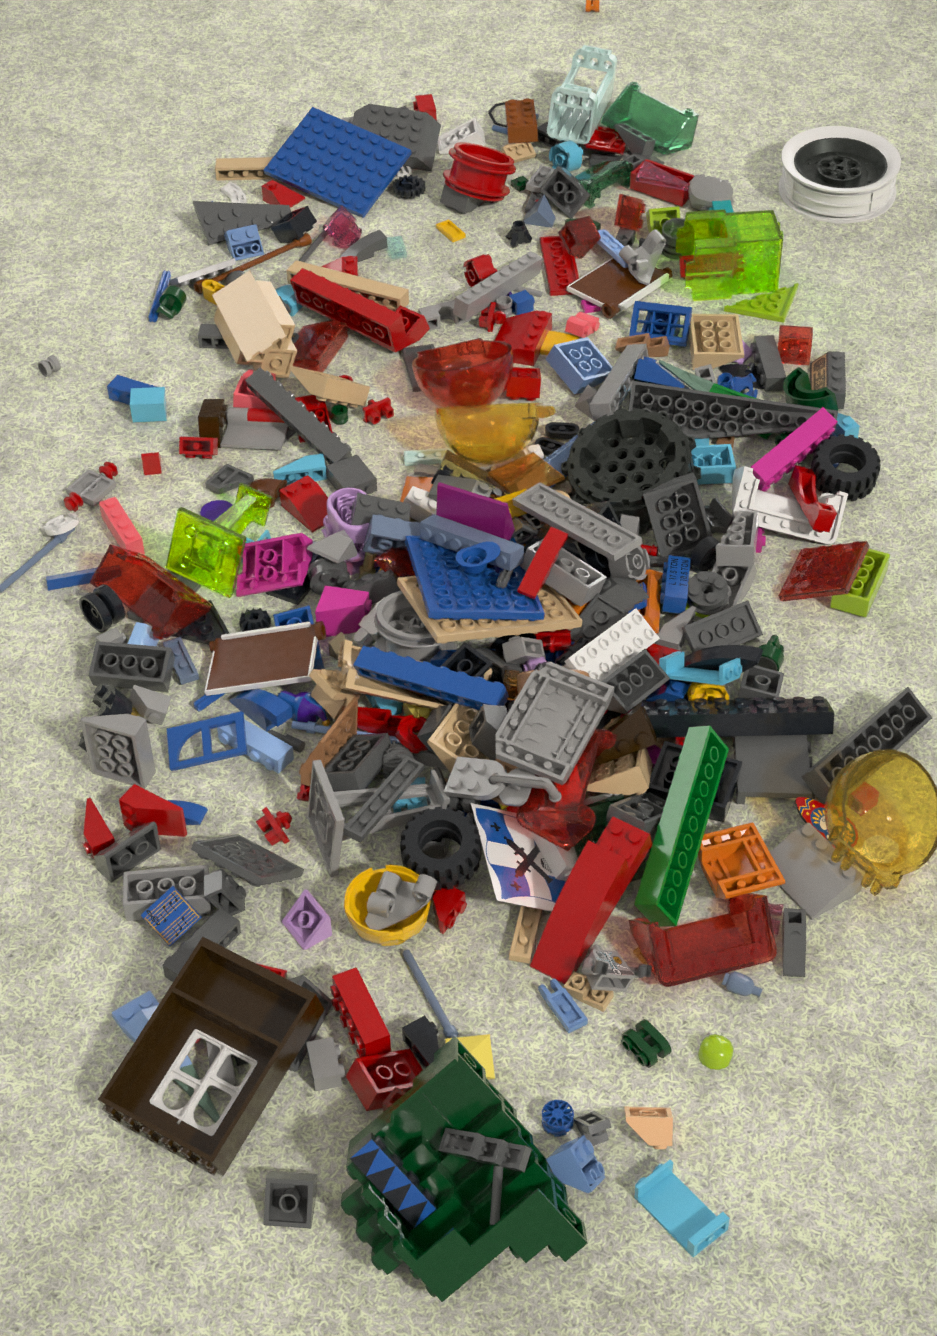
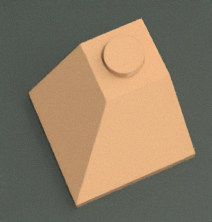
M624 1106L626 1122L648 1145L653 1146L654 1149H666L667 1146H672L673 1117L671 1108Z

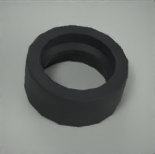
M711 536L701 540L690 555V563L700 572L712 569L716 563V546L720 542Z

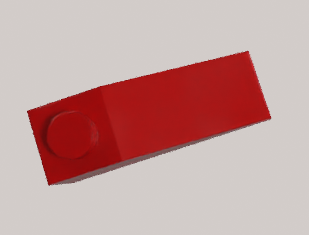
M90 797L86 801L83 832L85 843L82 844L86 854H91L94 859L98 852L112 845L115 839Z

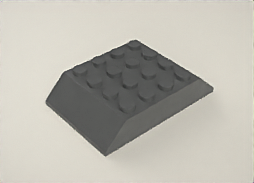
M368 104L354 112L353 125L411 150L412 154L404 163V168L409 166L411 169L432 171L441 124L426 112Z

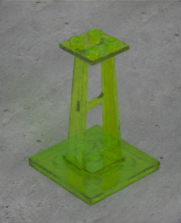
M240 483L235 504L214 521L180 507L177 510L166 569L231 598L234 594L247 538L242 533L251 522H255L263 527L266 525L272 496Z

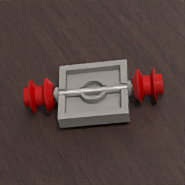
M105 462L104 466L99 467L100 474L88 469L66 489L69 497L64 498L65 507L70 511L76 512L78 507L83 506V502L92 506L98 504L117 487L116 481L112 480L113 476L118 475L116 465L111 462Z

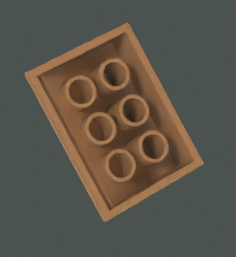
M357 697L351 700L335 723L326 732L325 736L318 742L313 752L309 754L306 762L301 764L299 769L301 784L310 786L313 761L321 760L325 768L353 735H357Z

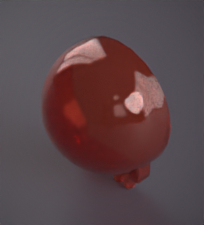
M477 338L417 352L418 357L412 362L416 382L422 393L432 403L448 411L468 413L491 405L503 394L513 373L514 355L511 345L506 342Z

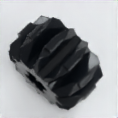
M253 607L252 610L246 609L245 613H241L239 627H241L242 632L270 628L271 626L269 614L261 608L254 609Z

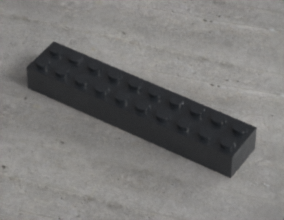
M796 696L793 699H785L783 697L765 699L756 697L754 700H746L745 698H735L734 700H726L724 698L706 700L697 698L695 701L657 699L654 702L642 700L657 738L686 737L689 727L711 726L719 737L833 734L834 710L828 700L822 696H814L812 699Z

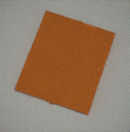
M534 452L488 472V475L510 494L526 488L528 490L539 482L549 487L565 480L561 473Z

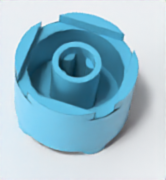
M571 140L553 146L549 151V160L554 165L552 168L556 169L557 166H560L569 172L580 169L583 150Z

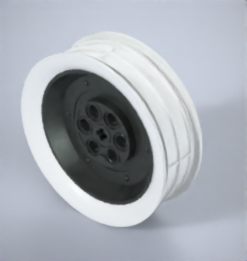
M847 126L818 127L795 135L785 144L782 150L781 160L783 169L778 184L779 194L791 209L803 216L829 223H857L882 215L893 205L896 199L895 184L896 176L901 166L900 154L888 140L873 132Z

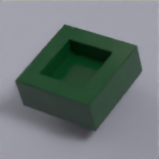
M520 176L511 180V186L520 192L526 189V184L529 180L524 176Z

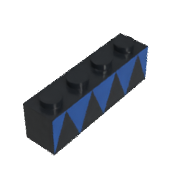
M370 1132L349 1151L350 1159L415 1228L436 1209V1197L429 1188L426 1187L424 1189L419 1184L420 1180L412 1170L408 1172L402 1166L404 1162L396 1153L391 1154L388 1151V1145L381 1136L378 1135L376 1137Z

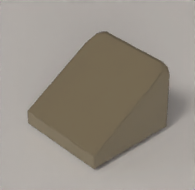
M342 632L328 642L329 655L338 660L340 644L346 640Z

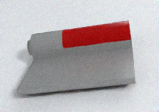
M229 407L226 411L228 426L222 439L221 447L281 450L289 426L271 409Z

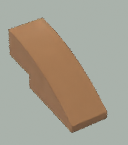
M649 333L618 338L615 347L616 351L623 352L627 345L646 344L649 357L668 356L670 345L667 336L650 338Z

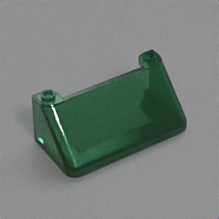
M632 81L625 86L602 117L601 123L617 131L614 127L615 124L626 123L656 140L654 151L661 154H670L692 147L699 114L690 108L680 111L640 91L641 86L638 82Z

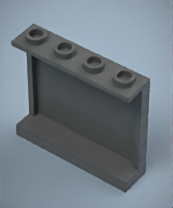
M807 735L734 736V759L743 761L736 784L737 804L745 805L746 797H805L815 799V794L801 777L812 767V756L808 754L811 753V742L807 741Z

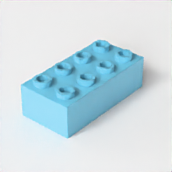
M731 444L700 445L691 451L694 466L701 468V479L697 480L698 485L733 483L736 465Z

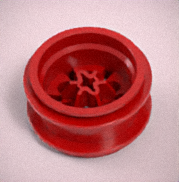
M466 142L456 143L449 150V155L454 159L452 168L443 172L445 184L449 188L461 194L486 201H502L505 196L509 195L510 189L505 185L508 175L516 172L514 160L510 156L483 145Z

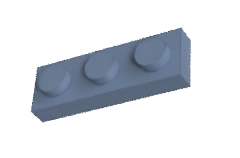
M181 637L163 642V647H169L173 651L175 656L173 669L180 684L183 685L199 680V674Z

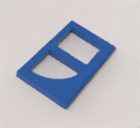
M243 711L167 728L169 766L171 771L248 754ZM235 723L238 748L213 753L210 729ZM201 731L204 756L179 761L180 752L185 742L191 736Z

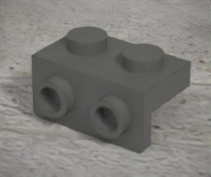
M713 498L709 506H704L711 533H727V529L731 526L734 518L717 498Z

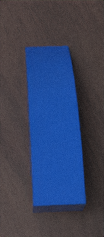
M262 689L244 690L229 699L230 703L240 711H243L246 716L266 732L275 726L279 727L293 717L291 705L276 695Z

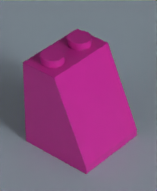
M332 586L324 587L315 610L316 622H324L326 637L336 636L340 632L343 634L356 633L361 628L359 623L365 615L369 614L372 607V600H369V592Z

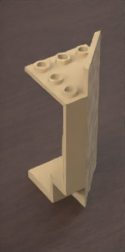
M249 270L212 295L217 304L214 322L236 364L252 365L255 371L261 367L264 371L267 370L270 373H275L276 378H289L291 372L289 368L293 366L297 349L291 340L295 324L272 283L256 281Z

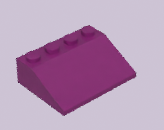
M438 483L436 515L510 541L515 528L508 503L444 483Z

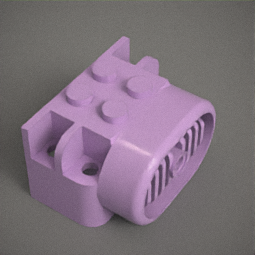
M342 488L333 492L327 499V515L323 520L325 529L321 531L326 538L344 530L353 540L358 552L357 556L345 560L347 572L351 576L359 573V567L363 565L365 556L363 546L369 523L350 525L352 504L357 493H366L357 488ZM377 554L374 567L382 565L385 559H390V557Z

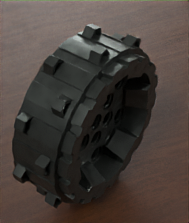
M623 408L614 411L612 415L607 416L606 414L601 416L592 425L589 424L586 428H581L577 432L578 438L574 441L569 451L570 454L567 461L561 463L562 474L568 476L572 489L568 493L570 499L581 505L609 501L619 522L622 514L640 517L639 534H645L649 528H652L643 493L674 478L693 473L696 479L699 480L701 479V468L694 466L691 451L696 447L694 437L686 436L680 426L669 419L668 413L663 411L660 413L648 412L646 409L627 411Z

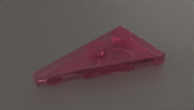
M644 161L636 175L637 182L688 190L687 182L647 161Z

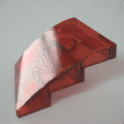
M392 547L374 559L384 572L391 569L398 578L415 576L407 550Z

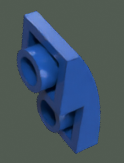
M168 800L183 808L186 825H200L208 811L206 807L199 804L180 800Z

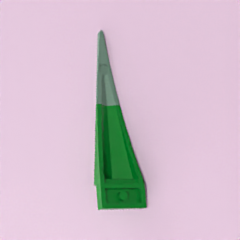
M659 360L661 366L694 390L754 398ZM772 433L757 435L768 440Z

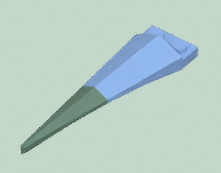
M148 991L113 1011L112 1017L121 1030L135 1042L159 1003L151 991ZM187 1055L180 1066V1070L200 1080ZM173 1079L190 1097L193 1095L194 1089L177 1079ZM206 1091L198 1105L216 1123L220 1116Z

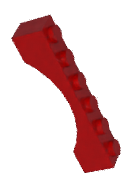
M795 465L788 483L812 529L819 533L823 531L830 533L837 515L833 505L818 502L815 486L816 476L812 469Z

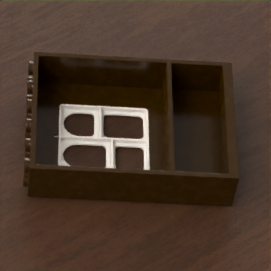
M202 936L103 1090L98 1101L103 1105L102 1110L109 1114L108 1117L117 1123L123 1121L130 1130L137 1134L140 1131L146 1134V1138L155 1144H158L160 1141L168 1151L173 1154L181 1153L184 1155L183 1158L193 1165H196L198 1162L211 1175L215 1176L217 1172L224 1176L324 1012V1008L316 993ZM199 1038L220 1048L218 1055L201 1080L180 1070L181 1064ZM231 1054L251 1065L239 1086H233L217 1077L220 1067L227 1056ZM173 1079H177L194 1089V1093L188 1103L178 1110L168 1109L163 1103V1094ZM215 1086L230 1094L231 1100L215 1124L203 1127L195 1122L194 1110L207 1088Z

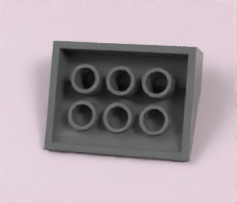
M693 473L674 478L643 493L660 556H682L692 553L695 546L701 540L709 536L712 537L697 479Z

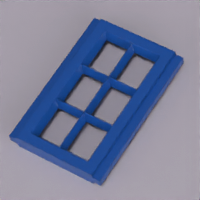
M635 301L629 336L646 334L636 332L638 323L650 324V338L667 336L669 345L686 347L692 307ZM639 311L652 312L651 321L638 320ZM655 314H669L668 322H655ZM672 314L685 316L684 325L671 323ZM654 325L667 326L666 335L652 334ZM670 327L683 328L682 337L669 336Z

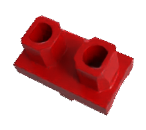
M491 302L490 307L482 310L479 317V327L488 328V332H493L495 323L503 324L506 321V314L504 312L495 311L496 302Z
M389 397L375 402L373 399L368 400V406L362 408L364 413L363 421L365 423L371 422L375 425L380 422L382 416L386 418L394 416V409L391 406V399Z
M561 629L553 632L543 631L535 633L536 639L542 640L543 649L550 650L551 653H555V650H565L567 646H571V630Z
M267 807L262 809L264 816L258 819L256 823L263 833L273 827L271 831L264 835L272 846L281 840L284 844L288 843L290 840L282 828H290L292 821L290 813L279 811L276 813L277 817L275 818Z

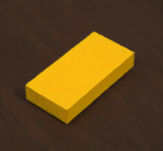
M449 219L436 224V228L452 242L466 238V234Z

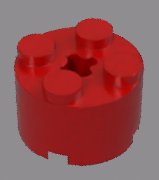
M482 254L469 259L463 265V268L466 267L464 275L470 287L477 285L498 272L494 268L489 254Z

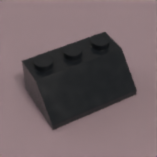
M464 642L441 666L447 667L454 672L462 671L472 677H482L493 666V663ZM433 697L435 700H437L439 703L443 705L450 704L451 706H453L455 704L453 702Z

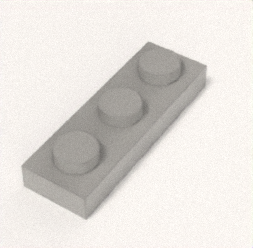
M540 165L527 182L525 190L540 193V189L555 169Z

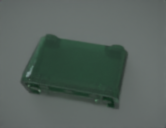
M627 160L603 161L575 176L590 194L583 205L589 209L595 206V199L601 197V191L616 182L625 188H629L633 164Z

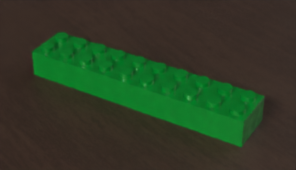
M711 726L689 727L672 784L668 791V797L663 807L655 839L652 843L651 852L646 862V868L641 878L638 894L635 898L634 905L656 927L677 926L729 748Z

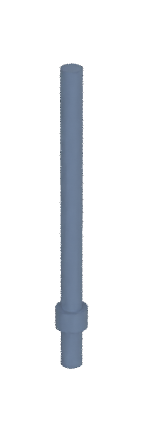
M75 528L55 535L52 541L0 584V593L6 590L59 543L62 544L66 541L67 536Z
M408 949L403 951L402 955L444 1029L443 1034L446 1039L453 1038L454 1036L458 1038L459 1033L448 1020L412 953Z

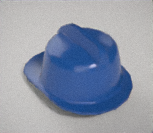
M486 541L461 549L457 552L455 558L457 563L462 565L464 573L478 574L485 570L489 562L499 556L501 550L497 543Z

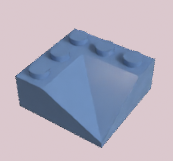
M588 337L556 344L546 357L550 366L574 394L583 393L587 385L595 387L602 383L613 368Z

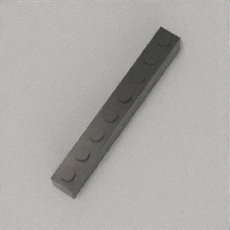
M260 367L245 380L248 388L318 454H323L324 459L329 464L352 456L351 447L347 443L343 444L335 432L331 433L324 422L320 423L312 411L309 413L301 401H296L292 392H287L280 381L273 379L269 371H264Z

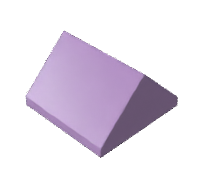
M305 889L284 917L282 923L300 946L307 950L332 936L329 915L311 893Z

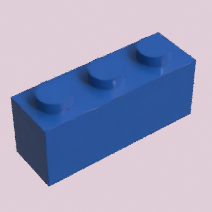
M117 375L107 385L109 399L130 405L131 388H151L157 386Z

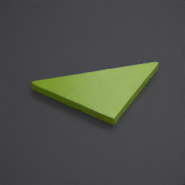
M795 283L794 286L789 288L776 289L770 294L757 295L751 300L738 301L732 306L726 305L724 306V311L784 323L799 284Z

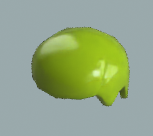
M711 1034L706 1036L701 1042L698 1057L701 1063L709 1069L720 1070L729 1066L734 1048L731 1041L726 1037Z

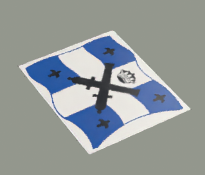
M471 803L496 899L498 901L552 911L566 881L556 879L523 821L524 815Z

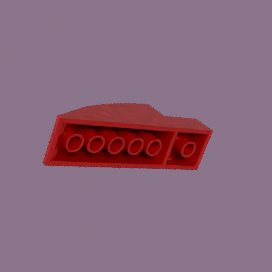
M612 817L596 844L588 840L550 914L530 964L531 968L552 979L555 978L564 985L574 971L577 972L589 948L595 942L651 848L652 840L649 833L616 817Z

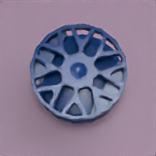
M552 1100L544 1105L542 1109V1127L545 1132L554 1135V1137H561L567 1135L572 1130L574 1110L569 1103L563 1100Z

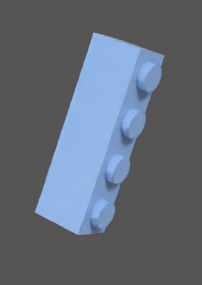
M244 719L248 754L245 755L249 756L252 761L263 764L266 769L273 770L279 774L294 760L293 747ZM236 724L217 727L220 742L225 745L228 744L234 749L238 748Z

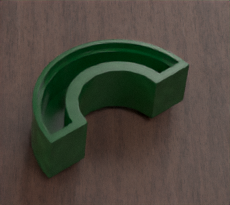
M800 367L793 370L785 378L783 389L788 404L816 408L824 407L825 409L838 411L835 393L827 387L812 390L808 373Z

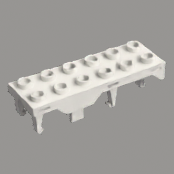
M634 609L565 660L566 664L563 667L586 671L591 678L603 681L660 638L639 611Z

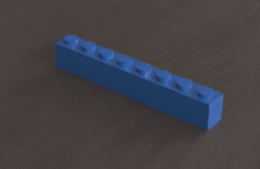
M363 646L353 664L360 676L480 710L483 704L504 706L509 697L505 686L500 682L495 681L493 683L479 676L472 677L462 671L454 672L444 666H433L429 662H419L409 656H398L394 652H384L373 646L371 648Z

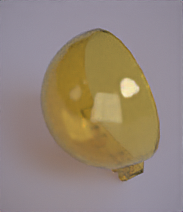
M543 402L435 408V419L441 438L453 453L471 463L495 465L509 461L519 455L532 441L537 431L539 418L550 417L555 414L556 410L551 405L543 406Z
M894 749L875 750L854 758L839 771L829 787L824 808L825 825L829 834L827 840L835 846L831 860L837 863L843 858L840 868L844 871L851 868L852 864L865 871L860 885L867 888L874 880L870 888V893L874 896L878 895L883 887L886 890L896 889L903 875L922 867L929 861L937 848V787L929 772L918 760L907 753Z

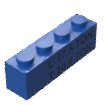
M669 555L668 562H664L660 604H663L662 611L679 614L685 611L691 558Z

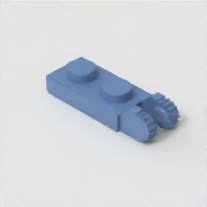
M555 978L550 980L551 988L554 990L552 994L545 985L538 986L541 996L568 1033L588 1024L587 1017L567 990Z

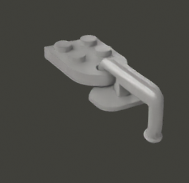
M457 757L443 791L446 796L476 800H489L499 795L502 803L508 806L523 805L527 801L532 788L545 789L552 802H558L562 797L561 793L548 778L537 777L534 773L521 768H516L507 773L505 768L497 761L468 757Z

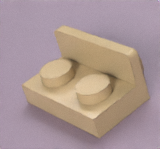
M531 142L507 144L501 150L502 153L510 156L514 163L535 158L536 156Z

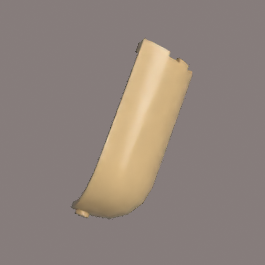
M344 640L340 644L338 667H341V673H338L337 677L338 684H341V689L429 709L444 706L432 696L420 697L401 687L358 675L353 664L362 648L353 646V641ZM492 668L482 676L486 681L491 678Z

